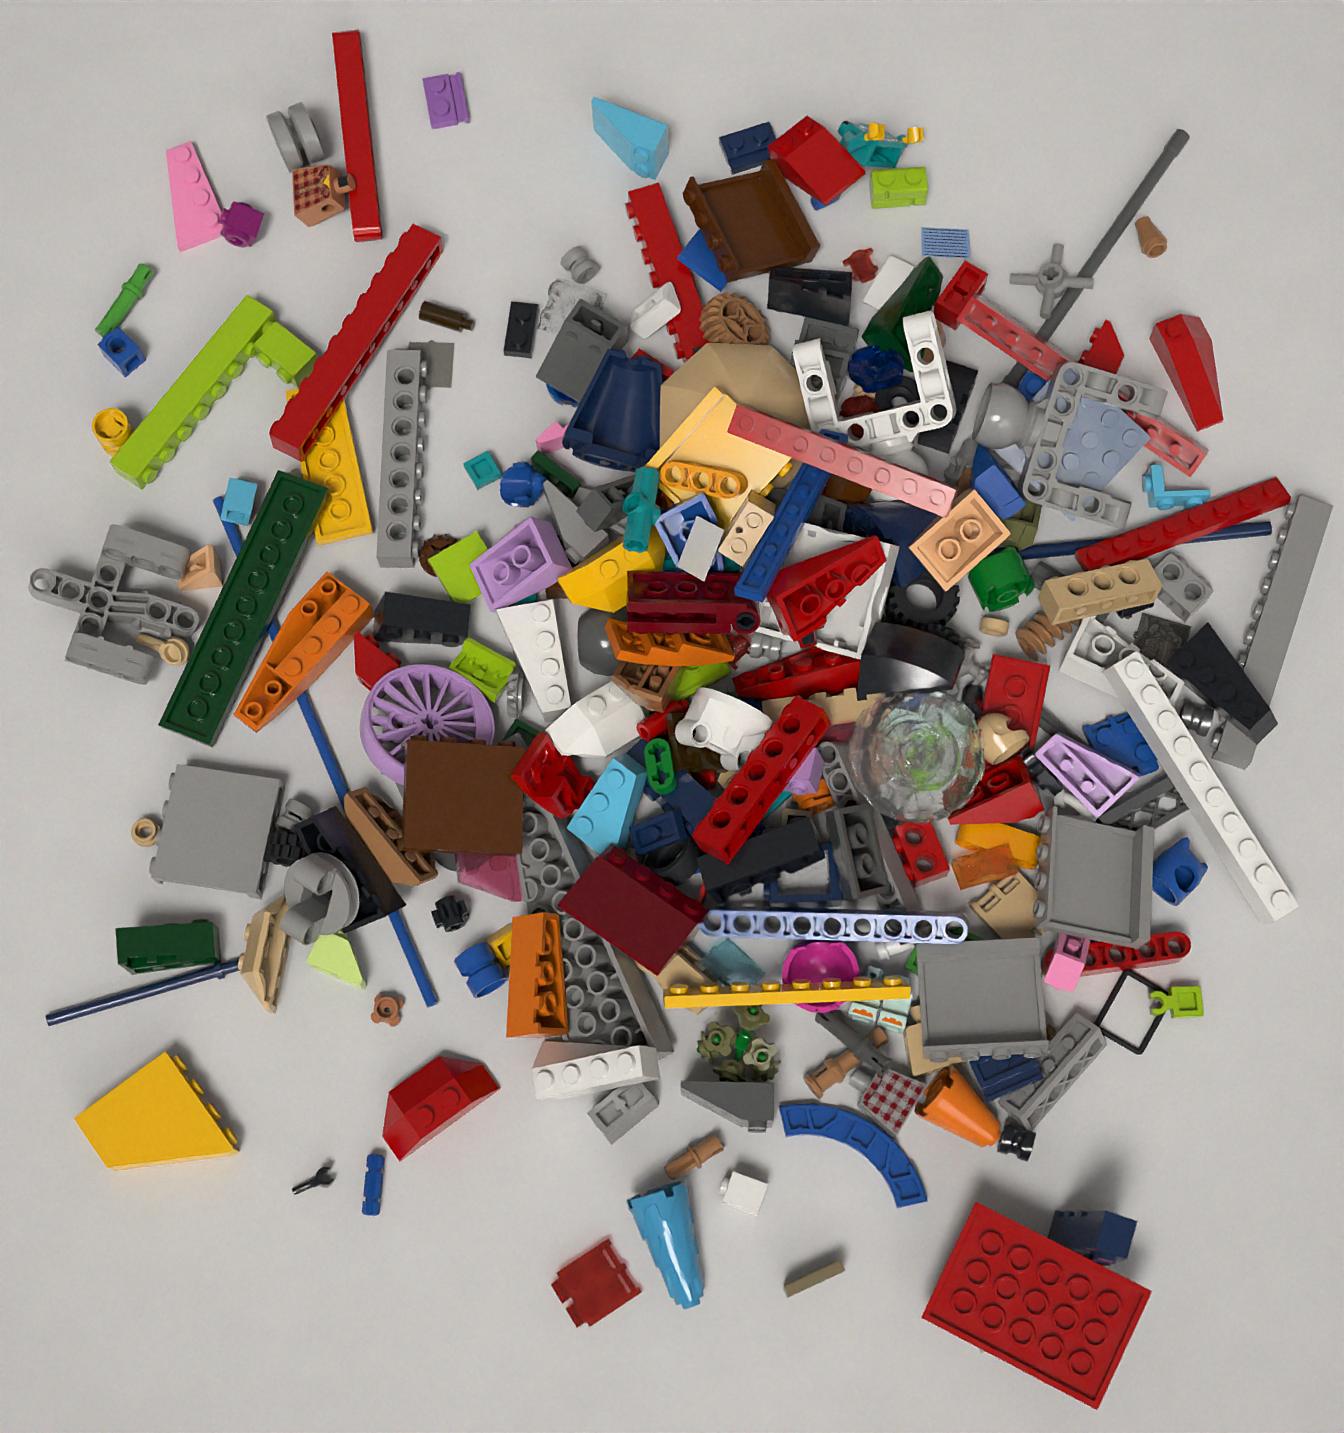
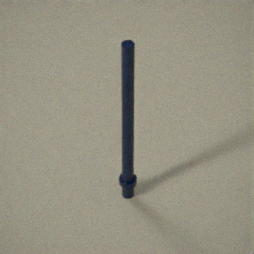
M239 959L225 963L218 961L212 967L47 1014L46 1022L48 1026H53L213 978L224 979L225 975L240 971L238 969Z

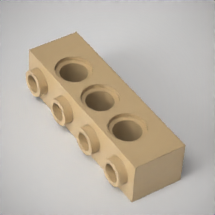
M1148 559L1130 560L1120 565H1106L1092 571H1079L1069 576L1049 578L1045 580L1038 600L1051 625L1154 603L1163 585Z

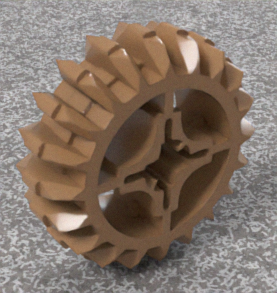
M725 292L720 295L718 294L716 297L714 296L703 307L704 309L701 311L702 313L699 318L701 322L699 329L705 332L702 338L708 340L709 343L768 345L770 336L767 333L770 328L764 325L767 319L760 316L761 310H756L753 307V302L748 303L745 296L739 298L735 292L731 295Z

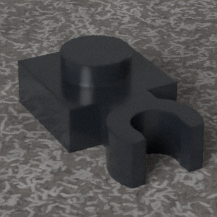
M1029 746L1019 753L1025 765L1035 773L1033 780L1040 789L1044 791L1047 788L1054 796L1064 789L1060 780L1034 755L1035 752Z

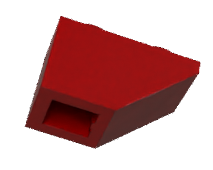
M1105 320L1101 329L1095 328L1089 340V343L1093 344L1090 351L1084 349L1078 362L1089 367L1117 374L1125 355L1111 322Z
M357 631L354 634L355 674L359 682L371 691L384 675L400 668L402 663L391 652L387 654L379 649L380 644L372 636L367 635L364 637Z

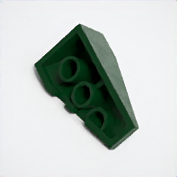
M925 257L878 310L861 336L875 357H884L889 360V363L909 372L914 371L904 332L903 317L932 310V306H935V302L939 298L943 275L930 257ZM922 348L920 351V356L922 359L924 357L925 348Z

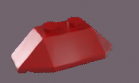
M438 1056L389 1091L382 1137L399 1162H401L492 1096L500 1088L483 1064Z

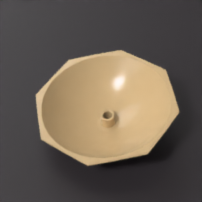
M707 343L661 385L660 448L716 386H720L738 404L747 405L811 430L797 370L773 346ZM793 459L791 461L794 465L793 468L783 478L778 475L771 483L774 488L782 489L796 476L803 462Z

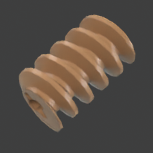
M1042 609L1041 614L1034 615L1033 621H1027L1024 624V628L1021 627L1016 630V639L1023 652L1031 660L1037 661L1036 650L1045 655L1047 653L1045 643L1053 648L1055 646L1053 637L1062 641L1064 635L1061 630L1070 634L1073 631L1070 623L1079 627L1081 622L1078 619L1051 625L1044 609Z

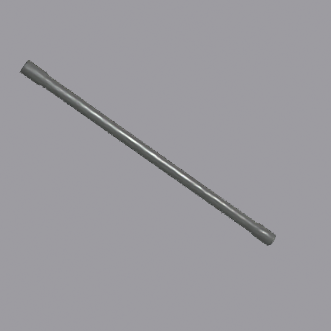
M1182 129L1175 131L1165 145L1162 154L1076 277H1093L1174 158L1179 155L1190 139L1186 131ZM1068 288L1051 312V317L1046 319L1037 334L1048 341L1084 289ZM1017 361L1001 383L1011 385L1017 389L1028 368Z

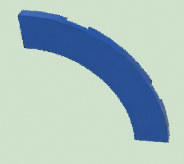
M804 1103L779 1106L785 1137L804 1135L825 1137L856 1150L872 1163L882 1175L892 1193L896 1208L928 1201L921 1180L912 1163H910L897 1143L873 1123L844 1109L825 1105Z

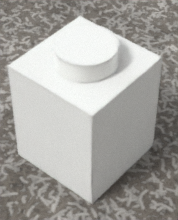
M733 1171L731 1178L724 1177L719 1195L724 1196L722 1204L757 1216L768 1184Z

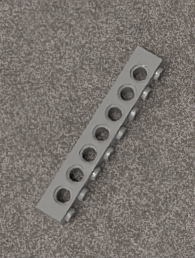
M387 350L376 555L380 568H414V559L419 558L420 545L419 541H415L416 532L421 530V517L417 515V505H422V489L418 488V479H423V463L419 462V454H424L425 447L424 437H420V431L426 425L425 411L421 410L422 402L427 401V388L423 386V377H428V362L423 361L420 350ZM405 379H412V380H413V381H412L411 383H409V384H402V383H401V382H402L403 380H405ZM404 404L412 405L409 409H400ZM404 429L411 430L407 435H399V432ZM401 455H409V458L405 461L397 460ZM400 481H408V484L404 487L396 486ZM398 507H407L403 513L394 512ZM397 533H406L405 537L400 540L393 539Z

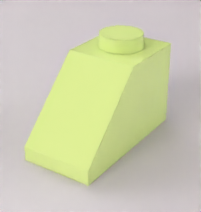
M341 931L330 935H319L306 963L311 968L365 990L367 983L354 948L349 940H346L348 935Z

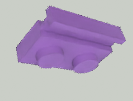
M456 72V75L451 76L444 74L422 78L432 129L455 126L459 122L470 123L460 72Z

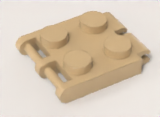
M1013 866L1008 870L1009 874L1000 882L988 887L989 891L981 899L969 904L970 909L998 939L1035 938L1036 936L1031 932L1032 929L1040 936L1046 932V930L1035 928L1036 917L1033 916V906L1037 900V890ZM1013 878L1014 881L1001 891L1000 889ZM994 895L995 898L982 909L981 906Z

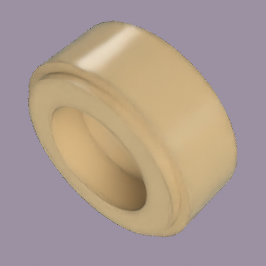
M995 618L981 619L979 630L982 633L997 637H1003L1008 634V622Z

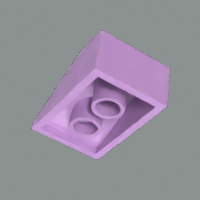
M529 517L469 564L488 608L493 613L496 612V609L505 608L552 586L557 582L556 578L572 569L552 524L535 517Z

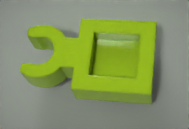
M1201 986L1170 987L1168 989L1169 996L1160 991H1155L1148 995V999H1157L1161 1004L1159 1009H1151L1150 1015L1159 1016L1170 1010L1171 1019L1201 1018L1204 1016Z

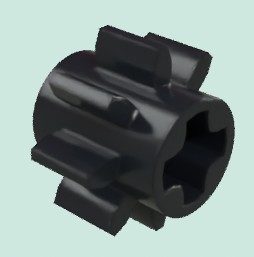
M454 895L438 900L435 903L437 910L431 911L436 927L440 928L443 926L445 932H452L466 925L464 918L470 916L464 899L457 901Z

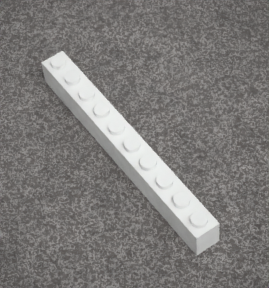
M1139 652L1132 653L1103 671V674L1261 924L1276 922L1299 907Z

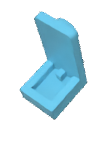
M1151 465L1147 474L1142 478V489L1144 493L1147 492L1149 508L1157 507L1159 510H1169L1174 507L1186 506L1187 509H1191L1207 503L1210 497V490L1165 491L1162 465Z

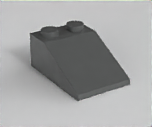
M681 1081L682 1096L740 1127H748V1132L765 1133L767 1128H772L774 1121V1083Z

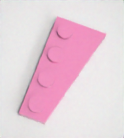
M191 141L166 150L177 246L180 253L221 237L220 232L223 227L219 223L222 212Z

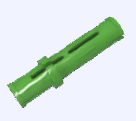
M139 263L128 282L122 284V291L102 321L95 328V331L100 336L104 337L107 333L114 331L120 325L136 299L142 297V290L154 275V272L149 267Z

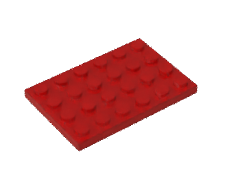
M975 1202L921 1318L1098 1411L1152 1291Z

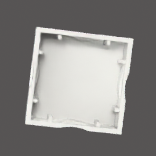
M805 523L781 570L787 566L865 538ZM880 542L887 561L862 586H856L845 597L847 601L841 607L837 605L826 616L827 621L824 628L814 631L817 641L815 646L822 650L861 660L862 651L875 622L881 621L900 546ZM766 597L763 603L759 602L761 622L755 632L792 641L789 635L782 634L773 609Z

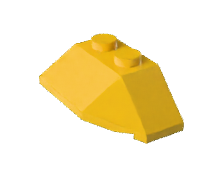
M655 524L651 526L647 551L638 553L626 550L623 547V535L556 578L570 603L615 613L627 605V571L663 572L666 546Z

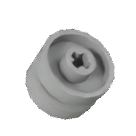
M302 102L288 107L291 125H288L285 116L280 111L266 115L277 147L289 172L302 168L303 160L299 151L301 149L306 159L312 164L325 159L315 125L311 117L309 118Z

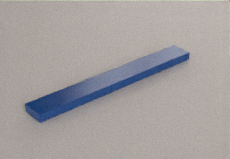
M821 429L819 434L848 444L847 434ZM804 462L802 463L774 514V518L767 527L734 588L735 596L764 602L832 473Z

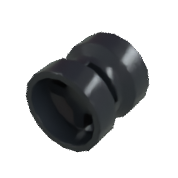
M1005 1123L999 1139L997 1152L1005 1155L1012 1153L1018 1159L1027 1162L1034 1145L1036 1132L1027 1129L1020 1131L1017 1130L1015 1125Z

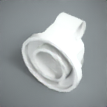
M701 687L697 689L686 716L677 724L675 736L681 744L699 748L706 747L721 755V764L726 770L739 772L746 763L749 754L764 739L765 733L770 729L773 721L758 709L739 699L713 689ZM694 728H695V729H696V734H695V736H694V738H693L692 733H693V730H694Z

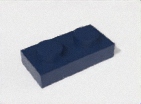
M680 809L671 810L629 827L636 856L646 855L687 839Z

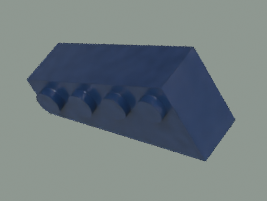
M641 739L626 754L646 768L644 749L648 742ZM657 749V754L654 755L658 762H661L662 749ZM660 771L661 780L658 782L662 785L665 784L664 781L667 777L663 771ZM676 772L677 785L671 793L666 795L656 793L649 784L648 777H646L643 793L652 802L656 801L665 813L680 809L685 830L692 835L696 825L712 809L716 798L687 772Z
M1055 1210L1047 1238L1104 1267L1117 1264V1262L1128 1258L1137 1225L1136 1220L1106 1210H1089V1212L1078 1210L1076 1217L1073 1211L1065 1210L1064 1213Z

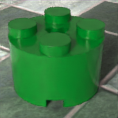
M1008 547L990 557L987 555L968 574V580L981 608L985 610V607H988L990 612L1014 606L1019 603L1017 597L1023 593L1027 597L1035 587L1031 575L1015 547Z

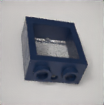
M831 842L821 843L824 854H826L825 859L793 874L784 871L781 873L778 881L769 885L763 884L764 901H770V907H841L843 894L839 887V874L833 859Z

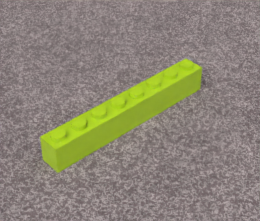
M249 295L243 298L109 461L117 474L141 490L155 480L157 471L164 463L172 459L175 449L181 442L189 438L197 422L207 416L210 406L215 400L220 399L224 395L226 387L232 379H236L241 374L245 363L250 358L256 356L257 352L253 344L275 321L277 322L271 309Z

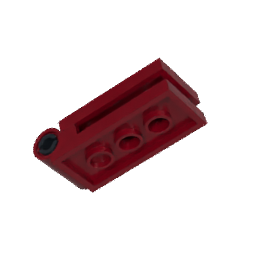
M627 571V632H635L637 634H646L648 632L665 633L669 635L677 633H694L696 635H705L707 633L730 634L732 624L736 632L750 634L760 626L759 602L735 596L734 588L742 573L708 572L705 581H702L688 572Z

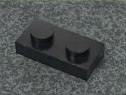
M511 301L503 350L504 356L532 357L539 312L538 304Z

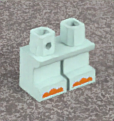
M868 966L863 977H870L871 981L881 980L883 970ZM895 974L896 976H901L910 985L911 978ZM911 999L852 1001L847 1019L873 1026L880 1001H882L876 1027L878 1026L899 1034L904 1032Z

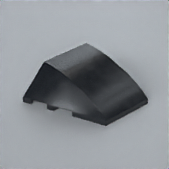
M875 622L861 654L857 701L867 700L866 695L885 693L886 698L894 697L896 691L911 690L914 694L953 690L965 658V651L943 638L921 630L898 624Z

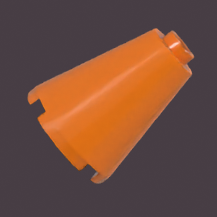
M950 1065V1072L943 1069L931 1081L923 1092L926 1100L923 1104L918 1101L915 1106L914 1112L920 1118L982 1148L986 1145L993 1146L1002 1133L999 1130L1001 1123L960 1071L953 1065Z

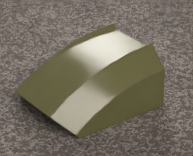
M1029 491L1032 496L1038 494V492ZM1024 500L1027 505L1010 518H999L1011 533L1000 545L1015 547L1018 551L1032 546L1038 529L1042 505Z

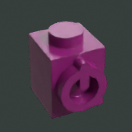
M233 201L230 208H224L220 216L219 223L223 225L220 235L225 237L226 241L234 246L251 247L257 237L264 213L254 210L247 203Z

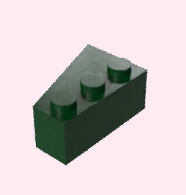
M197 919L187 924L168 923L156 926L115 928L117 962L132 975L208 965L221 961L219 928L213 922H209L208 919Z

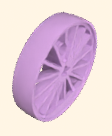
M408 665L387 673L371 689L361 712L360 738L367 756L379 771L403 786L404 763L395 757L404 750V748H401V744L407 739L410 740V736H428V741H439V738L453 737L457 738L458 743H469V740L474 738L460 733L468 732L475 733V739L486 740V745L493 744L495 734L494 717L483 694L474 684L460 674L435 665ZM413 685L423 686L424 705ZM404 687L411 702L396 688ZM430 687L441 690L433 710H431ZM445 692L455 697L437 712ZM387 694L401 707L380 698ZM460 702L468 708L447 714ZM372 707L389 713L388 717L373 716ZM472 716L474 718V723L455 722ZM392 724H399L403 728L396 729ZM373 726H384L383 733L377 735ZM389 741L399 745L391 752H388L381 743Z

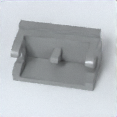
M637 1083L618 1087L587 1114L612 1145L657 1108L658 1104L644 1084Z

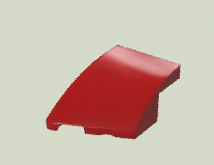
M538 733L511 773V777L523 792L542 808L558 818H565L572 814L575 809L578 810L595 786L591 776H582L570 756L559 754L547 733Z

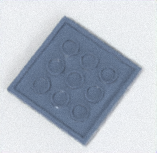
M1067 369L1063 374V380L1068 385L1074 383L1075 373L1073 370ZM1051 378L1028 404L1033 400L1037 404L1045 399ZM1058 397L1054 402L1057 412L1062 413L1067 407L1066 400L1063 397ZM1080 397L1072 426H1068L1062 445L1064 451L1055 479L1101 492L1149 441L1151 436L1120 408ZM1015 443L1008 448L993 449L1020 475L1022 474L1027 458L1023 448L1018 449ZM1042 452L1037 457V465L1040 468H1045L1049 464V456L1047 453ZM1037 480L1031 481L1030 484L1040 492V483ZM1091 496L1084 499L1083 509L1093 500ZM1062 512L1071 522H1073L1077 517L1075 515Z

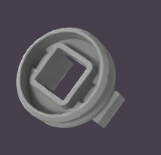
M320 852L312 853L294 862L285 876L284 893L289 910L281 919L280 930L307 946L317 941L319 935H330L350 925L359 909V889L349 868L336 857ZM331 890L333 891L329 907L312 897V892L317 895H323Z

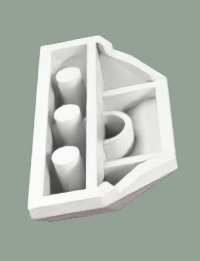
M610 681L574 703L544 733L549 735L561 755L570 756L572 754L581 757L605 759L640 737L636 726L650 716V710L635 704L617 685Z

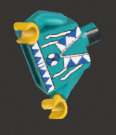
M844 121L838 129V134L842 136L840 144L854 159L862 165L870 167L895 168L903 149L908 146V143H920L924 138L923 127L907 128V137L904 134L894 137L885 132V124L878 125V123Z

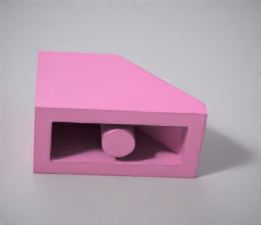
M1059 933L1043 982L1050 984L1056 989L1073 993L1085 966L1091 939Z

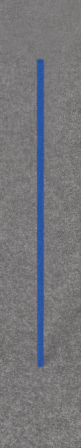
M222 496L213 499L219 517H221L224 503ZM221 520L237 558L243 545L234 523ZM274 616L267 629L272 643L279 632ZM304 691L297 698V702L345 813L344 796L348 793V789L308 695ZM399 910L388 915L427 1008L438 1004V1001Z

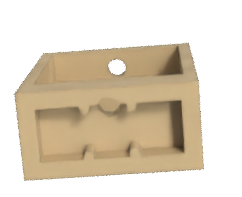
M751 489L723 533L717 551L743 567L774 518L776 504Z

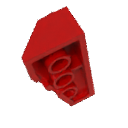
M1179 314L1155 323L1149 340L1196 431L1198 432L1222 423L1223 413L1212 340L1200 317Z
M874 535L780 570L766 597L793 642L820 628L827 621L825 617L837 605L841 607L847 601L845 597L856 586H862L887 561L878 537Z

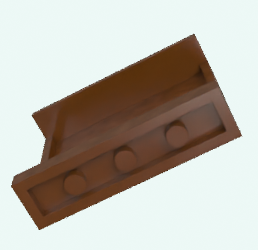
M774 159L765 160L760 171L699 185L694 176L689 178L682 193L685 204L689 206L697 227L701 229L706 239L707 247L712 250L717 260L718 268L728 282L769 273L770 267L789 268L810 263L820 248L818 240Z
M423 735L410 736V740L407 739L401 744V748L405 749L402 837L398 839L397 851L508 857L522 854L523 791L511 777V773L523 757L524 747H515V742L499 741L497 745H486V740L471 739L469 743H457V738L442 737L439 738V741H428V736Z

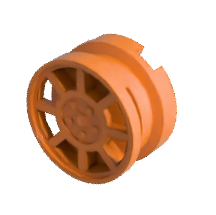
M820 779L817 794L806 793L805 795H796L791 793L793 800L798 803L796 809L812 811V815L828 810L836 805L825 779Z

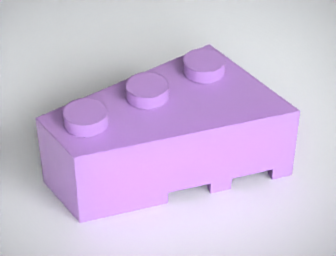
M1060 732L1056 733L1034 754L1096 818L1105 812L1142 776V774Z

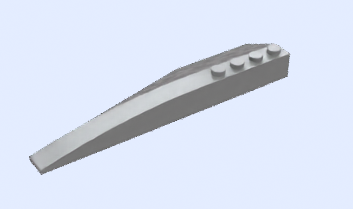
M516 733L505 740L515 742V747H524V754L528 749L520 733ZM523 792L522 854L515 856L522 897L523 901L527 903L528 913L546 912L559 914L569 1034L561 1035L563 1042L654 1047L657 1051L658 1060L674 1052V1049L635 961L558 907L561 899L590 866L576 835L566 828L569 821L566 817L558 818Z

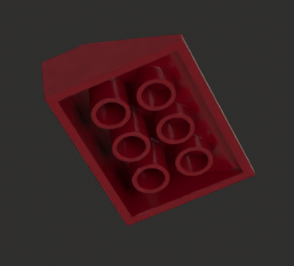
M613 844L609 845L597 856L558 904L560 909L656 976L694 939L710 912L697 900L688 897L679 891L675 885L663 880L653 873L649 867L640 864L627 855L623 849L617 848Z

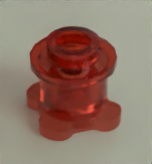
M872 248L857 250L842 262L844 267L850 265L854 273V281H860L863 284L876 277L875 273L879 268L873 264L869 256L874 253Z
M731 632V637L728 641L735 658L728 663L736 671L739 668L736 663L746 653L750 655L748 648L751 644L741 633L735 636Z

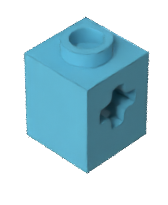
M229 478L220 520L248 526L258 484L251 483L246 479Z

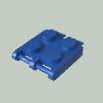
M1128 712L1116 717L1110 715L1106 717L1105 721L1089 726V724L1082 726V731L1088 744L1095 751L1132 770L1135 769L1142 776L1159 769L1156 761L1158 759L1132 718H1130L1131 716Z

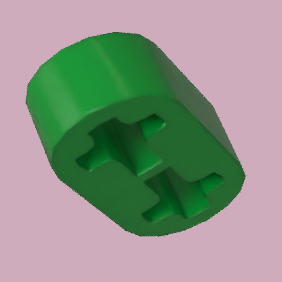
M653 739L647 743L644 749L649 784L656 793L666 795L671 793L677 785V775L674 769L671 747L664 739ZM657 749L663 750L661 752V762H658L654 756L657 754ZM660 771H663L667 777L664 781L665 784L662 785L658 782L661 780Z

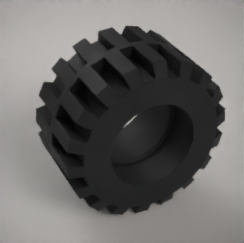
M928 571L902 588L891 579L885 605H887L885 614L887 617L891 616L893 618L890 622L891 624L908 626L920 630L919 628L922 626L928 627V624L945 626L957 611L956 606L960 602V597L957 596L960 591L959 585H953L950 589L944 591ZM917 584L929 588L935 596L936 608L931 612H920L914 609L907 600V588Z

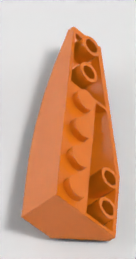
M327 571L288 613L235 710L234 716L255 733L259 732L316 681L354 640V634L357 631L360 633L374 618L371 604Z

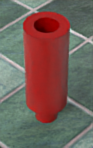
M684 699L679 702L672 700L669 702L664 713L656 711L642 720L636 726L640 737L644 741L649 742L666 731L665 716L671 712L685 713L689 709L688 702Z

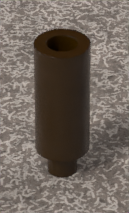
M423 301L420 307L419 320L457 332H462L463 329L472 331L475 321L468 319L467 314L428 301Z

